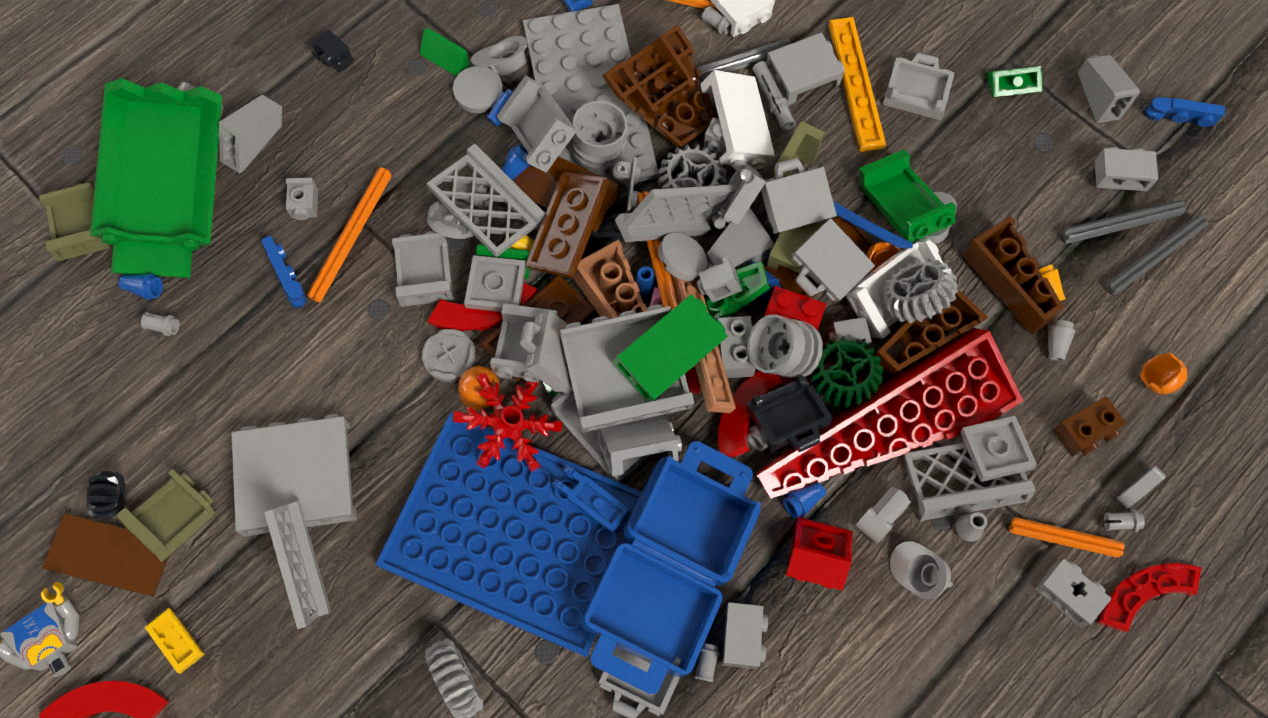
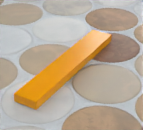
M854 17L829 20L828 26L836 58L844 66L842 82L859 151L884 149L886 142Z

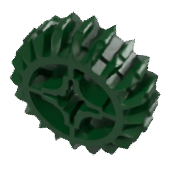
M844 335L840 342L834 337L830 339L829 344L823 341L822 356L819 364L808 377H810V385L816 387L815 390L818 395L824 394V402L832 399L834 400L835 407L838 406L839 402H844V406L847 409L851 402L859 406L862 400L869 401L871 395L877 393L878 386L882 382L883 366H880V357L873 356L875 354L874 348L866 349V341L857 344L855 337L850 342L846 340ZM834 359V365L824 371L823 366L828 361ZM866 373V380L857 385V378L860 377V374Z

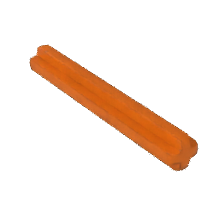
M1017 517L1010 521L1009 531L1013 534L1117 558L1124 553V543L1122 541Z

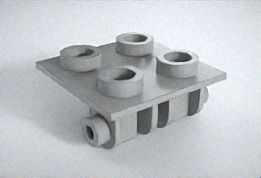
M634 157L632 163L624 161L616 163L612 171V178L616 182L628 183L625 213H629L630 209L634 210V207H636L638 191H633V186L639 181L641 165L636 164L637 157Z

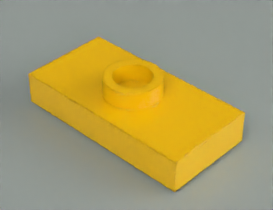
M168 608L144 627L177 673L181 674L205 655L171 608Z

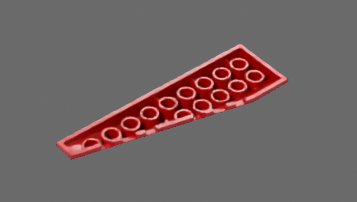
M972 328L879 386L877 393L871 395L869 401L862 400L859 406L852 404L833 417L830 426L818 431L820 444L802 452H798L792 446L756 473L771 499L804 488L807 484L816 481L819 483L828 480V477L840 473L846 474L855 471V468L864 465L870 466L909 453L912 449L933 445V442L942 439L957 437L963 427L993 421L1024 400L990 331Z

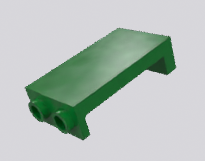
M903 149L859 168V187L905 240L913 242L954 224L956 205L953 202L944 204L909 167L910 155Z
M691 294L621 352L612 363L646 402H651L725 340L728 335L725 333L726 330L719 320L713 319L707 312L705 303Z

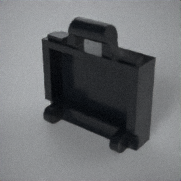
M803 375L797 377L796 381L765 395L752 397V400L747 402L746 405L747 412L771 452L788 444H791L798 452L820 444L818 431L830 426L832 421L831 414L813 385H810L806 376L804 377Z

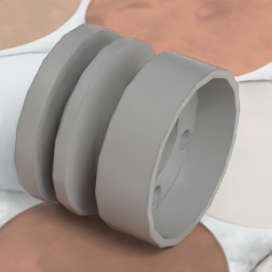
M592 101L584 104L576 111L573 117V126L577 132L572 137V154L575 160L586 169L592 171L612 169L616 163L622 160L625 153L627 118L620 108L607 101Z
M767 315L760 319L752 328L748 338L747 351L750 361L756 369L764 373L797 378L801 375L805 377L811 374L818 366L822 356L823 343L820 333L813 325L780 315Z

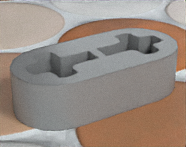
M1155 465L1123 491L1117 499L1128 509L1159 484L1166 475Z

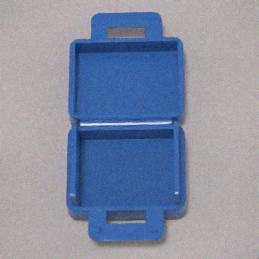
M694 441L689 445L681 463L668 456L661 458L654 466L624 529L625 538L633 544L624 543L614 550L581 619L583 629L599 637L591 655L593 666L648 694H655L659 691L667 672L676 677H683L692 671L722 602L721 592L714 587L715 585L721 586L731 580L760 514V507L762 505L761 502H755L744 496L753 477L752 470L748 466L698 441ZM702 461L733 477L730 487L728 488L697 472L696 470L700 462ZM615 646L650 663L648 671L645 672L612 655ZM676 657L682 659L678 667L673 665Z

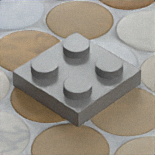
M473 255L464 302L465 307L502 312L503 304L520 306L526 273V261Z
M1016 416L963 427L961 430V435L981 482L1033 470L1037 465Z

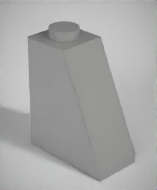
M1111 55L1089 57L1078 72L1096 123L1121 119L1140 93L1138 87Z
M261 95L219 122L220 162L239 174L243 172L281 128L282 106Z
M750 207L738 225L730 222L707 252V269L713 265L724 263L723 258L727 256L736 270L746 267L752 262H760L769 258L775 244Z

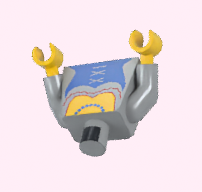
M55 582L53 588L57 592L56 595L50 594L48 589L44 587L41 597L46 603L0 633L2 637L0 638V658L24 670L34 669L42 671L48 667L52 675L58 677L71 669L65 655L78 646L76 637L79 632L80 615L69 599L62 596L64 591L63 585Z

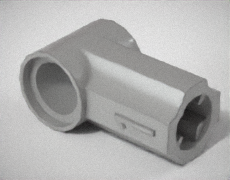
M892 486L874 508L871 507L855 526L874 543L878 544L894 526L892 523L904 512L911 501L903 491Z

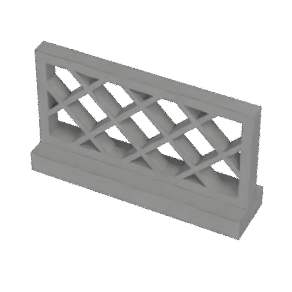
M476 144L467 149V155L427 182L429 190L495 257H498L533 229L537 232L545 216V212ZM467 165L473 171V177L458 176V171ZM442 182H454L453 192L441 191L437 186ZM457 183L472 184V193L456 192ZM476 184L487 185L491 189L490 194L475 193ZM470 199V209L458 208L455 205V200ZM474 200L490 201L489 211L474 210ZM493 201L505 202L508 205V212L492 211ZM473 216L488 217V227L476 226L472 222ZM491 218H507V227H491ZM510 219H522L527 225L522 229H511ZM490 233L505 234L506 241L496 247L490 241Z
M733 185L654 189L649 192L632 213L619 214L615 221L625 242L663 239L669 233L676 232L688 236L705 235L711 229L707 221L736 190Z
M965 443L909 452L903 455L919 506L917 512L920 521L1029 502L1036 490L1033 482L1028 481L1025 472L1016 473L1019 481L1009 482L999 477L992 479L994 481L988 487H982L973 481L977 471L974 472L971 479L956 472L960 462L975 469L972 460L965 457L968 451ZM949 454L958 460L953 469L938 461L941 455ZM922 459L931 464L926 474L914 467L912 460ZM934 466L948 474L943 484L929 477ZM951 477H954L966 484V487L963 491L955 492L946 485ZM924 482L939 489L936 496L924 498L921 489Z
M296 501L264 511L295 623L297 629L307 627L319 616L330 613L331 608L300 501Z

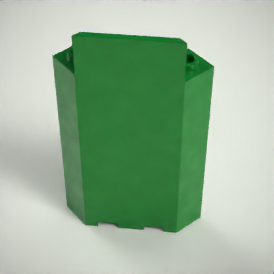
M123 78L105 83L90 236L100 238L102 243L113 245L111 273L131 275L155 274L161 277L190 278L192 250H198L199 247L210 245L222 95L202 86L181 91L162 82L145 88Z

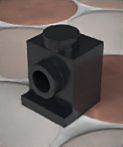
M329 29L310 43L315 58L318 61L321 60L328 68L332 66L338 73L347 69L350 63L353 62L349 47Z

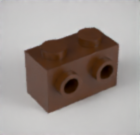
M1105 396L1062 421L1053 431L1072 457L1080 452L1086 456L1099 448L1096 444L1097 442L1104 439L1108 443L1121 435L1119 429L1127 423L1110 399Z

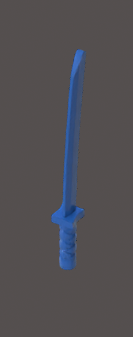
M833 201L836 215L895 247L913 248L912 242L871 223Z

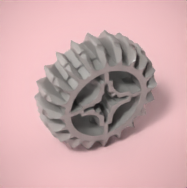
M687 144L684 151L677 147L675 154L669 152L667 160L663 159L661 168L658 170V186L661 189L703 187V183L709 177H712L713 180L709 186L726 185L727 180L725 177L727 171L723 168L724 164L717 160L718 156L716 153L709 155L708 147L701 151L698 144L695 146V149H690ZM681 168L682 173L678 175V178L672 179L673 173Z
M929 258L925 262L918 260L915 264L911 265L908 263L907 267L898 268L899 272L891 274V280H887L885 282L886 287L882 289L883 302L889 313L894 318H898L900 322L907 320L909 323H913L917 319L920 322L924 318L929 317L932 319V316L936 313L942 314V309L949 308L950 302L956 300L955 294L958 292V285L954 272L951 271L946 263H941L939 260L932 262Z
M447 638L436 642L432 647L428 648L425 652L426 663L451 714L455 718H470L476 715V712L483 709V700L454 642Z

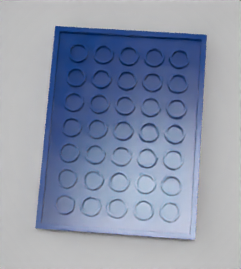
M450 413L378 558L376 566L587 658L596 636L583 629L581 619L614 550L624 543L633 544L625 538L624 529L642 492L538 448L536 449L539 453L533 454L541 467L531 472L525 459L518 462V448L512 450L514 441L511 438L503 439L505 450L499 447L500 459L496 460L492 456L487 467L481 468L477 465L476 461L484 450L478 449V445L490 441L485 436L494 435L495 431L487 427L481 430V425L468 430V423L452 422L453 413ZM566 465L573 468L583 477L586 475L630 509V513L613 534L571 503L566 496L552 486V482L555 479L562 481L571 490L577 486L578 483L568 478L562 471Z

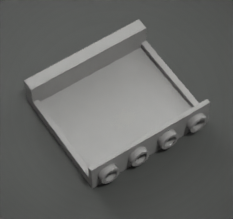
M654 305L641 313H636L634 310L626 311L619 314L620 317L609 319L607 316L593 319L590 324L581 325L580 322L568 324L565 326V329L560 330L582 433L683 411L693 407L694 400L692 392L689 393L685 374L654 401L646 402L612 363L621 352L671 311L670 306L663 308V305Z
M332 414L325 416L321 420L303 418L293 424L275 422L269 424V427L264 428L246 426L241 428V431L232 432L236 532L244 537L270 533L264 511L296 501H300L307 528L357 520V510L352 502L347 429L350 428V424L344 416Z

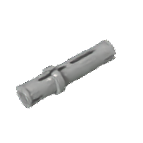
M765 61L758 62L753 66L752 71L755 73L770 104V112L775 114L781 130L788 131L796 125V121L788 108L789 103L786 98H783Z

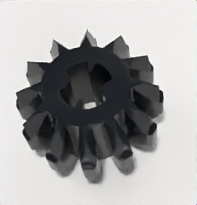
M101 471V473H94L90 477L89 486L86 488V499L91 517L111 520L112 518H117L116 515L124 509L127 493L125 491L126 483L122 474Z

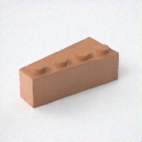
M619 239L579 262L573 279L600 317L607 316L609 319L620 317L619 314L626 311L634 310L636 313L647 311L646 305L643 304L639 294L638 285L634 282L630 272L629 263L622 252Z

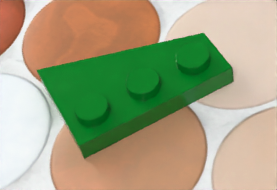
M762 261L736 270L742 288L741 292L713 303L707 294L703 295L708 313L713 319L718 320V318L730 317L770 289Z

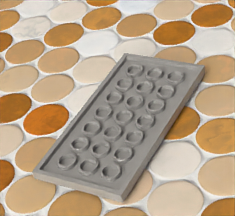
M619 4L523 20L534 79L546 87L572 125L576 111L586 103L607 101L616 105L624 112L627 118L625 153L621 161L632 163L634 157H637L636 164L641 165L638 182L658 179V168L647 122L616 97L602 76L620 62H625L631 58ZM571 138L559 157L582 167L572 154ZM614 168L606 171L589 170L619 185L628 184L616 182L612 178Z

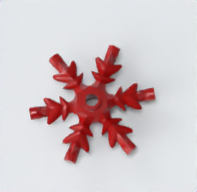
M486 373L478 375L476 379L484 390H478L477 392L489 400L485 404L493 406L494 413L488 415L481 408L480 414L473 408L467 407L468 413L454 411L452 415V422L468 423V430L480 424L481 430L487 425L494 428V435L485 436L490 441L478 445V449L484 451L476 461L477 465L481 468H486L492 456L499 460V447L505 450L503 439L511 438L514 441L512 450L518 448V462L525 459L531 472L537 470L541 466L533 454H538L539 451L527 444L532 440L522 437V431L528 428L535 435V430H537L546 437L549 436L547 430L554 432L562 431V421H547V414L535 419V413L529 419L523 417L522 409L531 408L526 403L537 399V396L531 394L537 387L538 382L527 381L523 389L520 385H516L517 398L511 395L513 405L505 406L502 403L504 394L499 396V384L496 382L492 386Z

